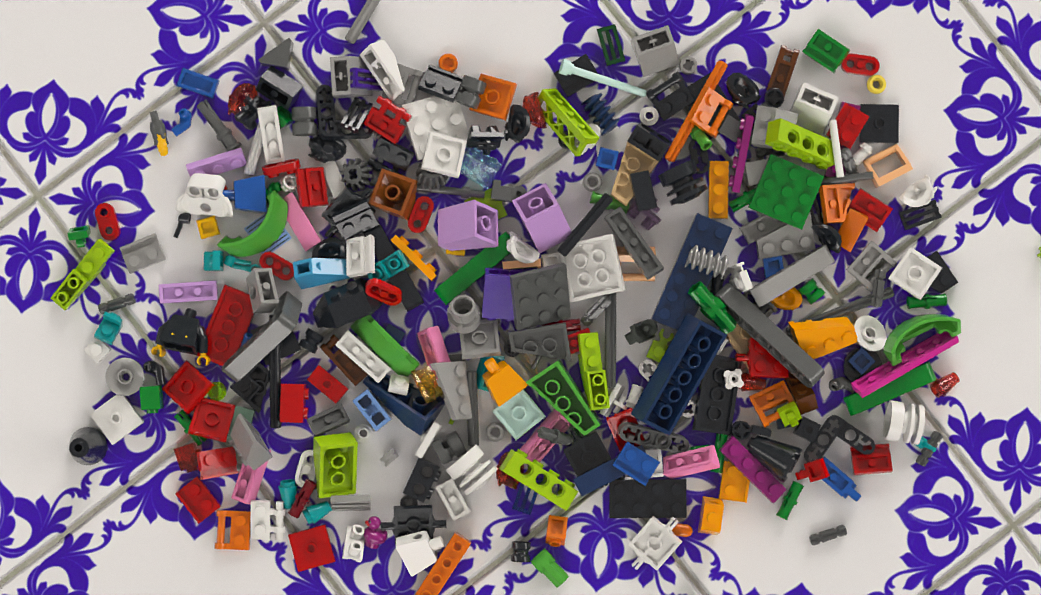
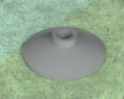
M119 358L113 361L106 371V383L109 389L117 395L129 396L135 394L143 385V368L134 359ZM126 373L130 376L127 381L123 379V375Z

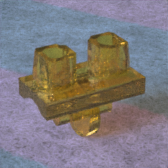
M429 365L420 370L411 371V376L427 403L443 395V390L438 386L436 375Z

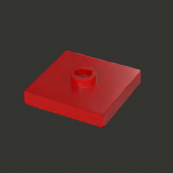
M186 360L162 390L186 413L190 414L212 389L214 384Z
M203 398L195 407L188 434L226 443L236 405Z
M326 524L288 534L298 572L336 561Z

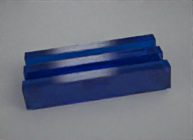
M536 477L537 483H541L543 478ZM521 483L512 509L530 515L538 493L534 491L528 510L524 509L531 491L527 487L522 505L518 507L517 505L524 488V484Z

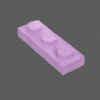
M238 148L186 164L190 177L195 173L217 175L246 166L247 160L242 149Z
M217 281L159 284L160 304L218 300Z

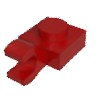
M823 458L805 463V469L795 473L797 480L809 477L810 482L830 476Z

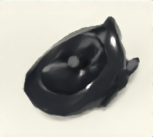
M732 73L727 78V90L732 97V101L739 106L749 109L748 104L757 103L761 98L758 86L746 75Z
M513 104L510 107L509 119L505 124L504 131L506 141L510 138L514 142L520 143L530 131V116L521 105Z
M317 135L309 140V147L312 153L308 155L316 161L323 163L336 161L343 158L346 154L347 146L343 140H325L320 135Z
M817 224L811 227L818 235L821 244H826L829 251L833 250L836 253L841 251V236L831 225Z
M335 237L324 239L314 248L312 258L346 259V242Z

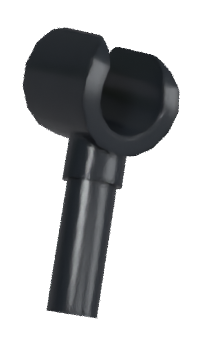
M182 213L179 215V223L173 237L178 238L183 223L190 224L191 214Z

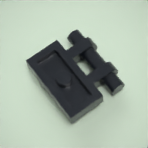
M381 135L372 154L378 156V159L375 160L370 157L368 165L372 166L373 170L377 172L383 168L402 175L398 172L399 168L406 171L415 153L397 143H392ZM384 160L393 164V168L391 169L384 165Z

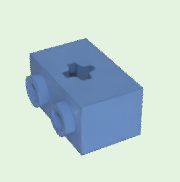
M366 389L353 400V403L375 431H378L392 420V417L370 389Z

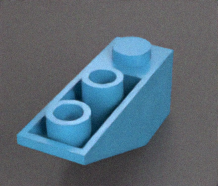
M308 258L293 262L294 278L301 290L350 278L346 273V259Z

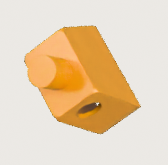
M489 358L484 362L488 371L482 375V378L493 401L499 407L528 386L504 360L497 364L494 358Z
M703 496L698 533L712 535L720 533L724 510L722 499Z

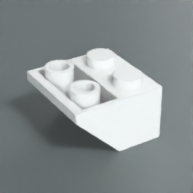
M803 83L798 90L790 112L798 114V126L822 135L839 97Z

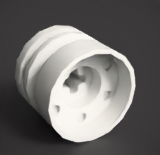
M889 400L883 422L884 440L898 442L901 434H903L904 443H909L911 439V444L918 445L925 427L924 405H917L915 407L914 404L910 403L905 411L904 402Z
M477 444L446 469L453 480L460 476L464 478L459 485L460 488L467 483L470 485L464 491L466 495L479 490L492 478L497 470L493 466L487 471L485 467L491 463L490 460L481 464L479 460L483 457L484 453Z

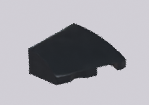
M259 362L238 382L234 381L230 386L236 394L258 413L261 411L263 397L267 391V383L270 380L269 370Z

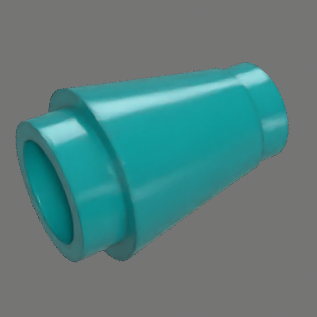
M292 479L280 481V486H278L285 509H291L296 499L295 495L297 494L298 485Z
M328 501L307 506L302 512L308 524H315L331 512L332 509Z

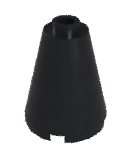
M84 427L77 430L69 442L71 456L82 465H94L100 462L106 456L108 450L105 435L99 429L93 427Z
M759 435L755 438L751 437L746 446L749 448L748 451L783 483L788 478L787 474L792 472L802 452V449Z

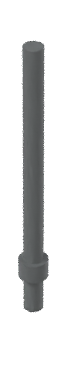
M371 178L370 186H375L378 179ZM417 183V191L430 192L429 187L423 189L421 184ZM440 186L439 191L433 188L430 192L458 195L461 198L468 199L469 197H485V191L473 190L470 187L463 186L462 188Z

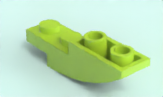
M101 238L98 239L78 266L72 269L50 299L63 310H67L102 271L115 250Z
M598 332L578 334L580 351L578 360L590 410L610 408L606 373L602 368Z

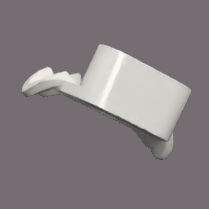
M193 174L190 177L185 193L176 202V211L195 215L233 217L231 202L228 197L223 195L226 185L225 179L219 175ZM201 204H208L211 209H204Z

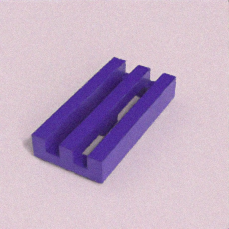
M350 68V72L353 73V76H350V80H353L350 88L383 91L380 85L358 83V81L378 83L375 78L358 76V73L373 75L369 69Z

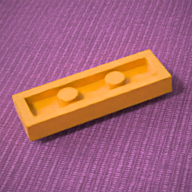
M709 161L708 218L728 219L729 161Z
M395 235L391 239L431 281L437 277L435 274L437 270L430 263L426 265L421 260L423 256L416 249L412 251L408 247L410 243L402 235L400 237Z

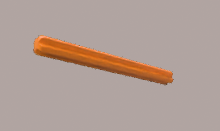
M724 61L716 63L704 87H710L715 90L728 67ZM704 87L665 154V159L669 162H675L695 126L687 119Z

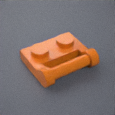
M704 87L687 120L709 136L716 138L719 133L718 129L728 110H731L733 103L722 97L712 88ZM720 104L722 107L719 110L712 126L710 127L708 124L715 110Z
M784 380L749 396L764 428L770 426L769 423L780 419L778 411L768 416H765L764 412L785 402L790 403L794 401Z
M216 510L218 527L217 543H215L214 549L250 550L251 511ZM227 516L231 517L230 543H224Z

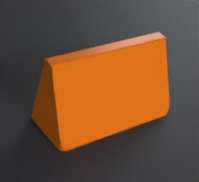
M852 208L849 209L845 222L842 223L838 231L842 240V248L849 252L852 251L868 220V216Z

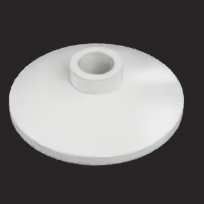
M864 315L859 317L854 323L857 342L868 351L876 352L881 350L887 340L883 325L872 316Z

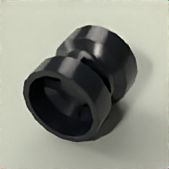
M772 87L765 92V102L769 107L778 108L783 104L784 95L779 88Z
M308 328L305 332L306 339H301L299 345L315 354L318 350L316 345L321 343L325 337Z
M512 541L511 548L513 549V554L511 555V561L530 562L529 549L531 548V542Z

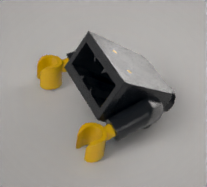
M187 308L184 316L172 315L170 320L158 328L155 341L157 346L152 348L151 353L156 355L159 349V357H164L166 354L165 349L192 355H198L199 352L200 356L197 358L198 365H201L203 357L206 359V366L209 365L210 358L206 355L208 352V337L205 328L201 326L200 320L195 318L197 312L194 309Z

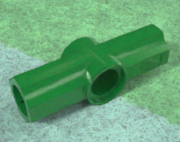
M699 281L690 287L688 294L700 306V311L707 319L713 321L725 334L732 332L736 328L737 322L727 312L725 304L717 296L713 295L702 282Z

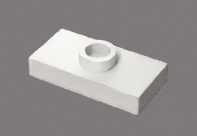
M434 422L428 433L425 432L420 439L422 444L415 454L417 457L425 458L442 428L441 424Z

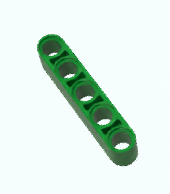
M507 231L498 237V247L482 250L434 290L445 305H448L455 297L459 296L485 275V268H493L511 253L506 248L507 240L510 239Z
M926 362L864 398L855 392L843 399L850 416H853L937 380L930 362Z

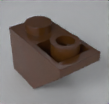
M789 372V377L784 378L800 414L803 415L817 409L818 404L813 389L805 386Z

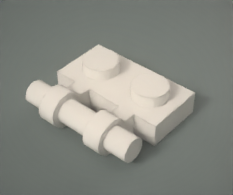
M251 500L250 539L270 540L271 532L276 533V540H283V533H285V526L283 524L286 510L284 509L283 501H276V508H271V500ZM271 515L276 516V525H271Z

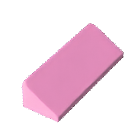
M289 193L283 198L288 203L287 221L306 252L317 246L321 239L303 208H300L294 193Z
M434 326L418 332L417 335L435 387H438L436 381L438 377L430 364L451 361L439 326Z
M553 409L537 430L543 426L550 429L556 428L560 432L565 433L572 424L561 413ZM537 430L520 448L521 451L528 455L527 459L531 462L534 459L541 462L555 445L549 440L539 438Z
M714 445L663 457V475L670 479L720 468Z
M268 461L255 470L249 465L245 466L242 463L232 499L250 505L251 500H256Z

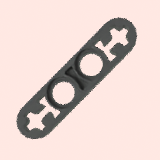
M623 422L617 429L618 435L627 442L673 453L686 452L689 448V441L680 434L671 433L669 436L655 428L631 422ZM629 427V429L635 433V436L632 433H627L625 435L623 433V430H627ZM648 431L649 437L646 440H640L641 433ZM665 435L667 437L666 442L662 445L658 444V438ZM672 440L676 443H680L682 441L683 446L680 445L678 448L675 444L672 443Z

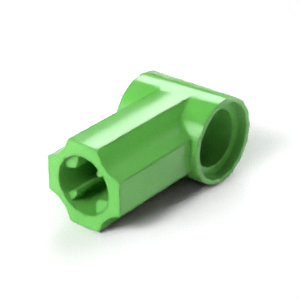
M544 548L530 562L558 588L569 576Z

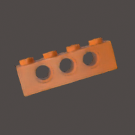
M455 531L415 595H438L469 548L471 541Z

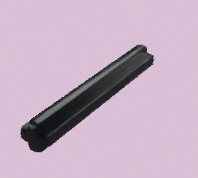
M607 193L602 195L560 245L557 251L565 257L611 204L613 198Z

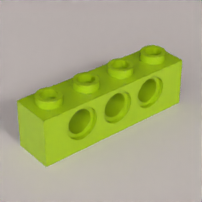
M782 118L768 122L765 144L771 146L774 150L783 151L790 157L802 159L804 163L814 164L818 169H827L835 165L830 139Z
M511 449L499 469L567 511L579 492L574 489L575 484L567 479L564 482L558 479L560 475L550 469L547 472L542 469L544 466L542 463L535 459L531 462L527 459L528 455L518 449L516 452ZM523 464L528 465V470L525 473L520 472V467ZM539 474L544 476L541 483L536 482V477ZM559 484L558 492L552 493L553 485Z

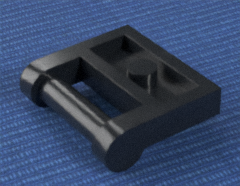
M678 71L672 74L673 77L655 89H650L646 92L648 99L653 103L663 121H666L696 101L695 96ZM676 83L679 85V89L662 100L658 99L657 96Z

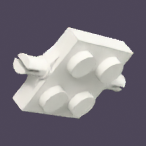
M654 516L628 544L638 556L631 564L632 567L637 564L635 569L638 570L645 562L657 571L683 542L672 531L679 523L676 520L672 524L676 518L672 517L666 525Z

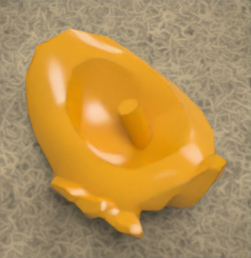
M793 287L770 302L777 308L794 310L802 303V295Z

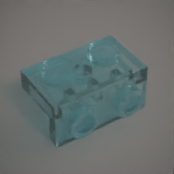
M467 148L464 152L460 174L488 190L502 164L494 157L484 155L477 148Z

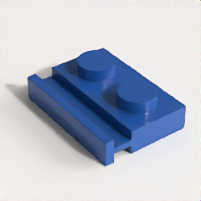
M626 442L612 466L646 486L660 462L629 442Z

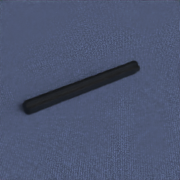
M281 342L269 352L270 427L275 429L282 426L280 422Z

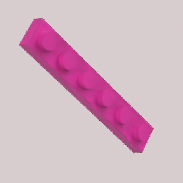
M943 331L942 334L937 333L902 353L901 363L892 366L890 361L855 380L851 383L852 389L864 398L959 343L958 336L952 337L946 331Z

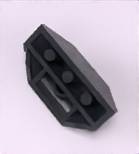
M359 278L325 292L313 311V316L318 328H339L373 314L381 307L383 302L368 296L365 291L368 280Z

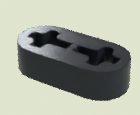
M692 140L688 147L690 159H694L697 165L699 163L698 158L701 157L702 163H706V166L703 168V171H700V168H698L697 174H704L710 167L708 152L700 148V155H697V150L692 148L697 141Z

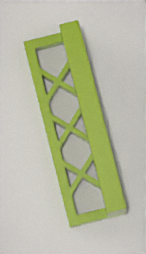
M556 88L542 89L533 108L576 157L581 156L587 144H596L600 137ZM543 101L546 103L547 111H544L541 107ZM552 112L557 115V123L553 121ZM563 125H566L568 128V136L564 134ZM574 137L580 141L578 147L575 146Z

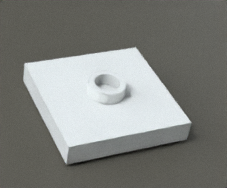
M430 131L421 169L459 178L467 141Z
M909 247L888 279L921 300L942 267L912 247Z
M117 394L90 414L112 445L144 423L126 396Z

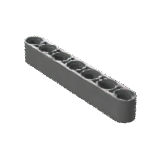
M727 283L715 294L725 304V309L737 324L805 386L812 388L825 374L823 368L734 286Z

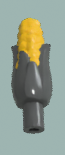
M157 111L149 112L152 121L150 122V131L154 139V145H157L161 156H166L168 154L167 145L169 142L165 125L162 120H159Z

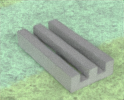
M333 495L331 496L332 511L371 510L370 496Z

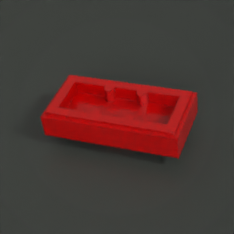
M320 365L307 378L311 384L336 404L349 390Z

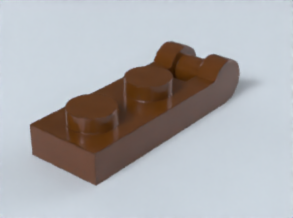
M781 45L766 91L769 88L776 87L782 91L785 97L800 50H791L787 46ZM784 55L791 57L790 62L783 60Z
M333 334L326 344L323 343L320 348L354 386H357L368 374L340 349L335 353L331 351L339 341L338 337Z

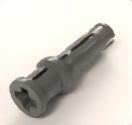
M208 101L200 102L197 108L217 134L216 139L221 141L227 149L226 152L240 148L242 144L237 142L232 135V130L226 128Z

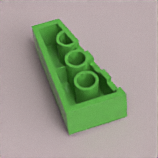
M560 359L526 381L530 387L537 391L543 399L549 402L555 410L561 413L584 436L602 424L594 410H590L588 401Z

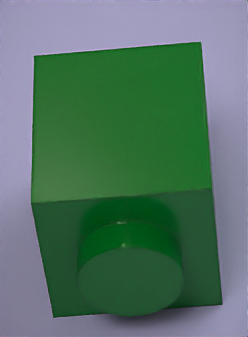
M162 386L140 387L141 410H147L148 414L158 413V409L164 408Z

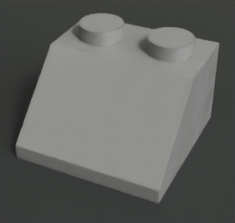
M758 105L751 144L754 147L773 149L765 144L768 122L782 118L797 125L798 114L779 108Z
M240 413L236 418L230 435L234 441L232 446L238 453H241L242 456L239 458L245 466L249 465L255 470L273 456L258 430Z

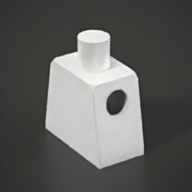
M420 531L396 538V549L411 576L437 561V549L445 546L441 536L430 539L427 531Z

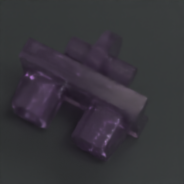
M633 199L626 214L635 219L640 212L637 211L635 199ZM657 206L656 209H652V210L655 211L656 213H658V211L660 210V208ZM641 211L646 218L640 225L647 231L654 225H658L661 221L652 211Z

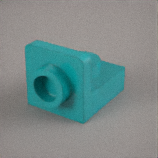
M204 252V270L223 271L224 252Z
M104 312L103 320L96 330L94 337L112 345L122 328L121 317L112 312Z

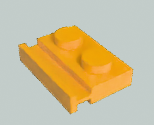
M724 461L718 498L747 503L750 481L730 461Z

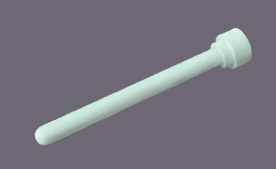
M563 59L561 62L559 74L565 76L567 74H575L642 97L647 96V90L575 67L571 61Z

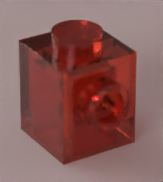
M195 442L174 449L181 471L186 470L189 473L198 470L196 452L201 450L197 449Z

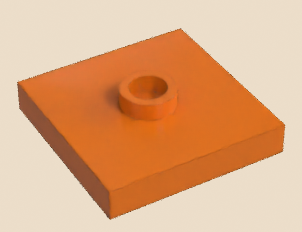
M480 74L479 80L486 83L487 86L484 93L479 95L481 101L477 110L469 108V110L506 121L517 84Z

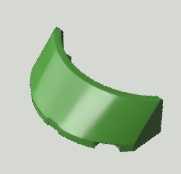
M275 190L267 196L269 207L266 210L267 215L261 225L244 239L241 236L230 238L226 235L217 246L231 256L236 257L252 256L268 249L279 238L285 228L288 203Z
M924 314L912 317L899 324L890 333L885 342L883 353L892 366H895L902 362L901 352L905 351L902 343L932 328H935L938 334L946 331L954 337L961 333V320L942 314Z
M371 315L356 320L350 326L398 375L409 377L420 365Z

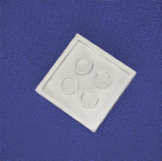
M433 96L401 105V107L407 110V113L412 115L409 122L405 121L417 161L423 160L430 131L467 141L469 137L468 128L460 103L456 101L452 103Z
M614 234L579 241L567 256L564 257L560 254L561 263H565L567 267L570 302L626 290Z

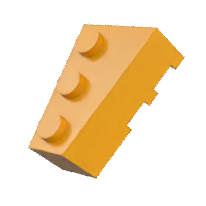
M847 317L825 318L819 321L805 320V322L796 323L794 321L788 322L794 342L813 359L857 343L854 325Z

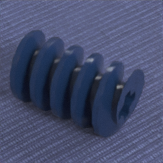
M599 93L591 96L581 105L587 104L584 111L591 110L588 117H595L593 124L600 123L598 126L601 130L604 129L601 136H604L617 127L620 119H613L616 113L608 112L611 106L604 107L607 100L600 101V97L603 94Z

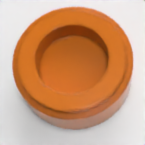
M444 54L439 59V67L453 73L458 67V61L454 55Z

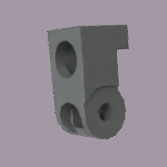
M493 180L490 200L513 203L512 200L524 195L527 191L523 186L506 187L501 186V180Z

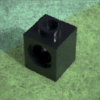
M801 416L802 419L798 421L799 424L795 427L793 434L813 442L821 425Z

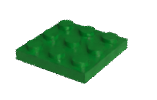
M770 154L748 208L802 230L824 176Z

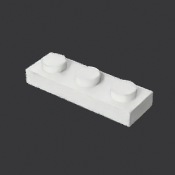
M273 105L257 108L265 163L267 165L284 162L277 107Z
M349 330L335 344L377 383L391 370L384 361Z

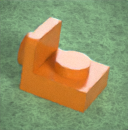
M549 515L546 544L553 547L565 545L568 517Z

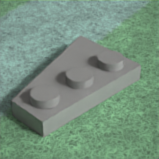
M809 212L802 230L785 224L757 238L755 241L758 259L816 250L813 229L811 228V212Z
M466 362L431 363L430 366L432 370H435L438 377L436 380L438 386H441L444 392V401L451 419H472Z

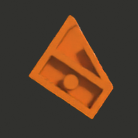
M855 183L820 186L819 192L824 224L845 222L847 208L851 202L849 198L851 191L855 188Z

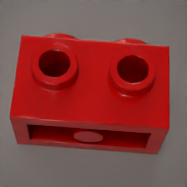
M281 383L280 422L305 423V419H308L309 408L305 407L306 400H309V388H306V384Z

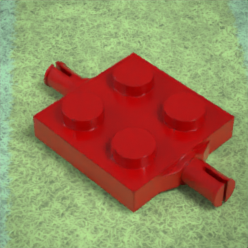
M754 338L748 339L747 354H735V361H747L749 377H789L788 370Z

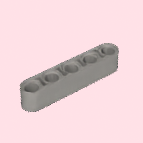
M822 245L750 289V292L759 307L763 306L831 265L835 260L827 245Z

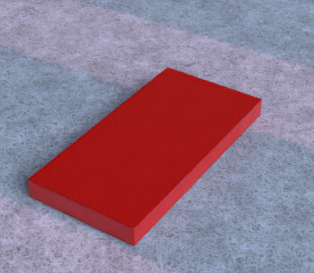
M226 284L223 287L206 329L208 337V352L206 355L209 356L211 362L221 366L240 349L244 334L248 332L255 315L250 295Z

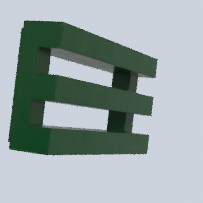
M613 24L597 29L606 66L625 62L616 25ZM611 29L613 31L615 42L620 58L618 59L616 58V54L609 33V30ZM604 31L613 59L611 61L609 60V56L602 35V32Z

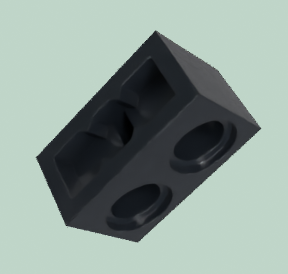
M642 122L635 127L627 140L659 162L664 159L672 144V141Z
M418 458L403 493L423 503L426 499L430 500L434 491L431 486L434 481L438 482L442 473L439 471L441 466ZM425 466L431 467L433 470L432 476L425 477L422 474V469ZM416 484L424 486L425 492L423 494L415 493L414 487Z

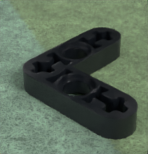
M321 85L317 88L315 101L318 133L321 138L325 140L367 139L372 136L374 130L367 127L369 130L366 133L362 129L363 126L358 134L354 132L349 134L343 133L340 127L342 120H336L332 88L328 85ZM322 91L328 94L325 103H323V95H320ZM328 108L331 111V115L323 116L321 109ZM360 119L355 121L353 127L358 124ZM328 121V128L329 130H331L330 134H327V132L324 130L326 122Z
M832 415L827 418L814 441L806 448L804 458L806 462H810L808 452H814L816 447H813L814 443L819 448L824 449L823 452L818 450L816 453L817 459L822 458L836 437L864 455H870L874 452L875 442L841 417ZM837 419L839 428H833L831 432L835 434L832 437L828 432L823 430L825 427L827 428V430H829L831 427V424L829 422L831 420L835 421ZM847 430H854L856 432L854 440L849 441L845 438ZM820 435H827L829 437L827 445H820L818 443ZM860 435L863 436L861 441L864 443L871 442V450L863 451V445L858 443V446L854 445Z

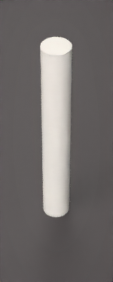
M829 120L836 178L844 177L837 121Z

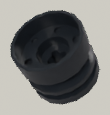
M694 159L658 175L663 188L669 186L673 188L666 194L667 197L675 194L677 196L670 201L671 206L693 200L708 189L706 184L697 187L696 184L703 181L702 177L697 179L692 177L699 171Z

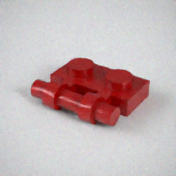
M379 96L376 102L382 106L380 109L372 107L363 124L396 144L406 126L400 123L401 120L404 119L409 122L412 115L407 113V110L403 107L399 108L394 105L393 101L389 98L385 99ZM387 110L396 114L394 119L386 114Z

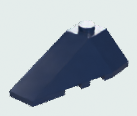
M386 374L379 383L368 375L363 380V383L406 427L420 436L432 426L445 405L444 398L432 390L426 388L421 390L415 388L414 384L409 383L407 396L388 392L390 375Z

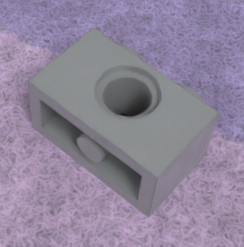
M254 268L246 278L253 313H271L279 304L272 268Z

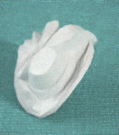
M925 175L923 179L913 183L900 195V201L911 207L927 205L934 198V193L938 187L935 186L933 188L928 175Z
M509 232L510 239L507 240L506 248L515 259L525 264L534 263L539 259L540 253L535 248L521 240V236H518L517 233Z

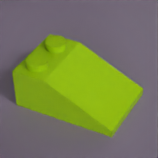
M351 432L314 436L313 457L319 499L333 495L356 494L358 442Z

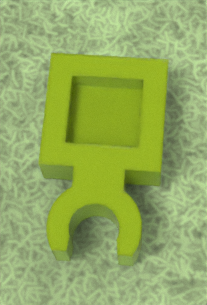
M665 329L659 331V341L653 339L646 355L647 358L660 363L669 347L667 342L671 341L674 337V333H671L669 338H664L663 332Z

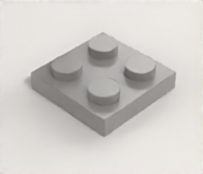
M497 319L481 320L480 325L473 332L467 334L460 333L462 360L501 355Z

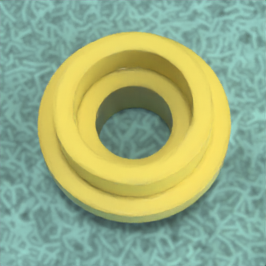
M873 75L867 81V89L873 94H880L886 88V81L880 75ZM873 82H878L879 87L875 88Z

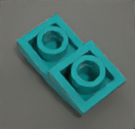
M397 250L385 259L375 264V273H367L369 279L377 278L386 281L410 265L401 250Z

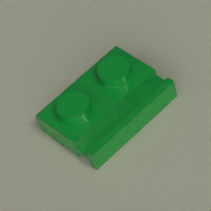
M818 29L802 52L832 73H835V70L841 65L850 50Z

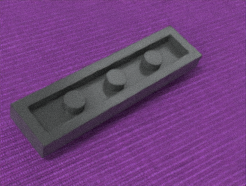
M621 207L604 217V220L647 280L664 270L661 262Z

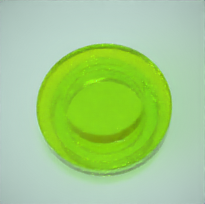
M213 382L214 386L207 394L212 400H222L227 393L226 386L221 382Z

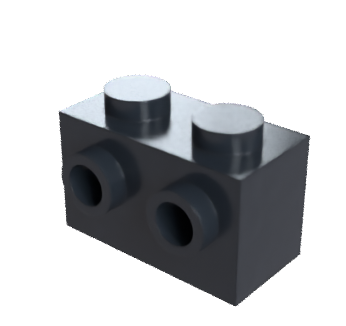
M270 66L260 77L255 90L288 110L299 98L304 85L275 67Z

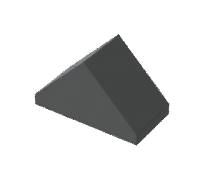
M290 38L286 39L258 59L262 66H273L289 70L293 42Z

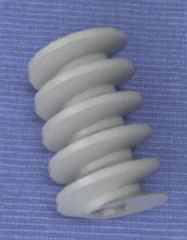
M695 245L689 252L685 267L691 263V269L694 270L696 266H699V272L706 268L707 275L711 271H713L714 277L720 273L722 280L727 268L728 256L724 255L720 259V253H717L713 257L712 250L706 254V249L703 247L698 252V245Z

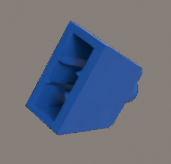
M265 175L236 180L233 182V190H223L224 197L234 201L235 210L266 213Z

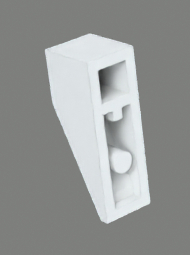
M385 40L370 44L360 54V57L388 98L394 101L404 91V86L395 55Z

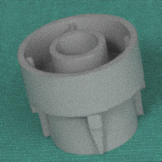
M467 294L459 295L451 301L447 309L450 327L455 332L461 334L471 333L476 330L480 325L481 316L480 309L470 296H467Z

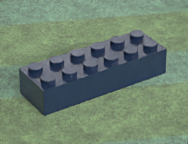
M699 213L695 215L653 312L652 320L678 331L688 313L693 316L696 315L699 305L688 294L689 289L699 281L707 288L713 276V271L707 275L706 268L699 272V266L692 270L691 263L685 267L689 252L695 245H698V252L704 247L706 254L712 250L713 257L717 253H720L721 257L733 228Z
M688 313L632 410L631 415L670 436L727 334Z

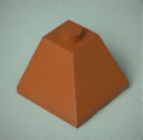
M382 168L368 204L390 215L408 221L416 201L417 180Z

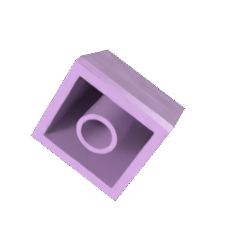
M546 183L512 200L539 253L565 241L571 234V229Z
M471 200L438 210L439 247L449 251L498 247L497 209L476 200Z

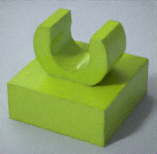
M795 401L777 408L785 427L788 425L794 427L799 424L798 420L802 419Z

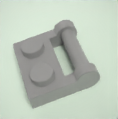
M397 63L404 90L409 75L415 76L407 100L401 99L402 92L392 102L404 105L414 102L418 85L425 72ZM383 91L382 97L386 99L388 96Z
M871 241L846 270L863 284L867 290L872 292L873 281L876 280V277L873 276L870 281L865 277L881 259L886 263L880 269L885 270L886 273L891 267L894 268L897 262Z

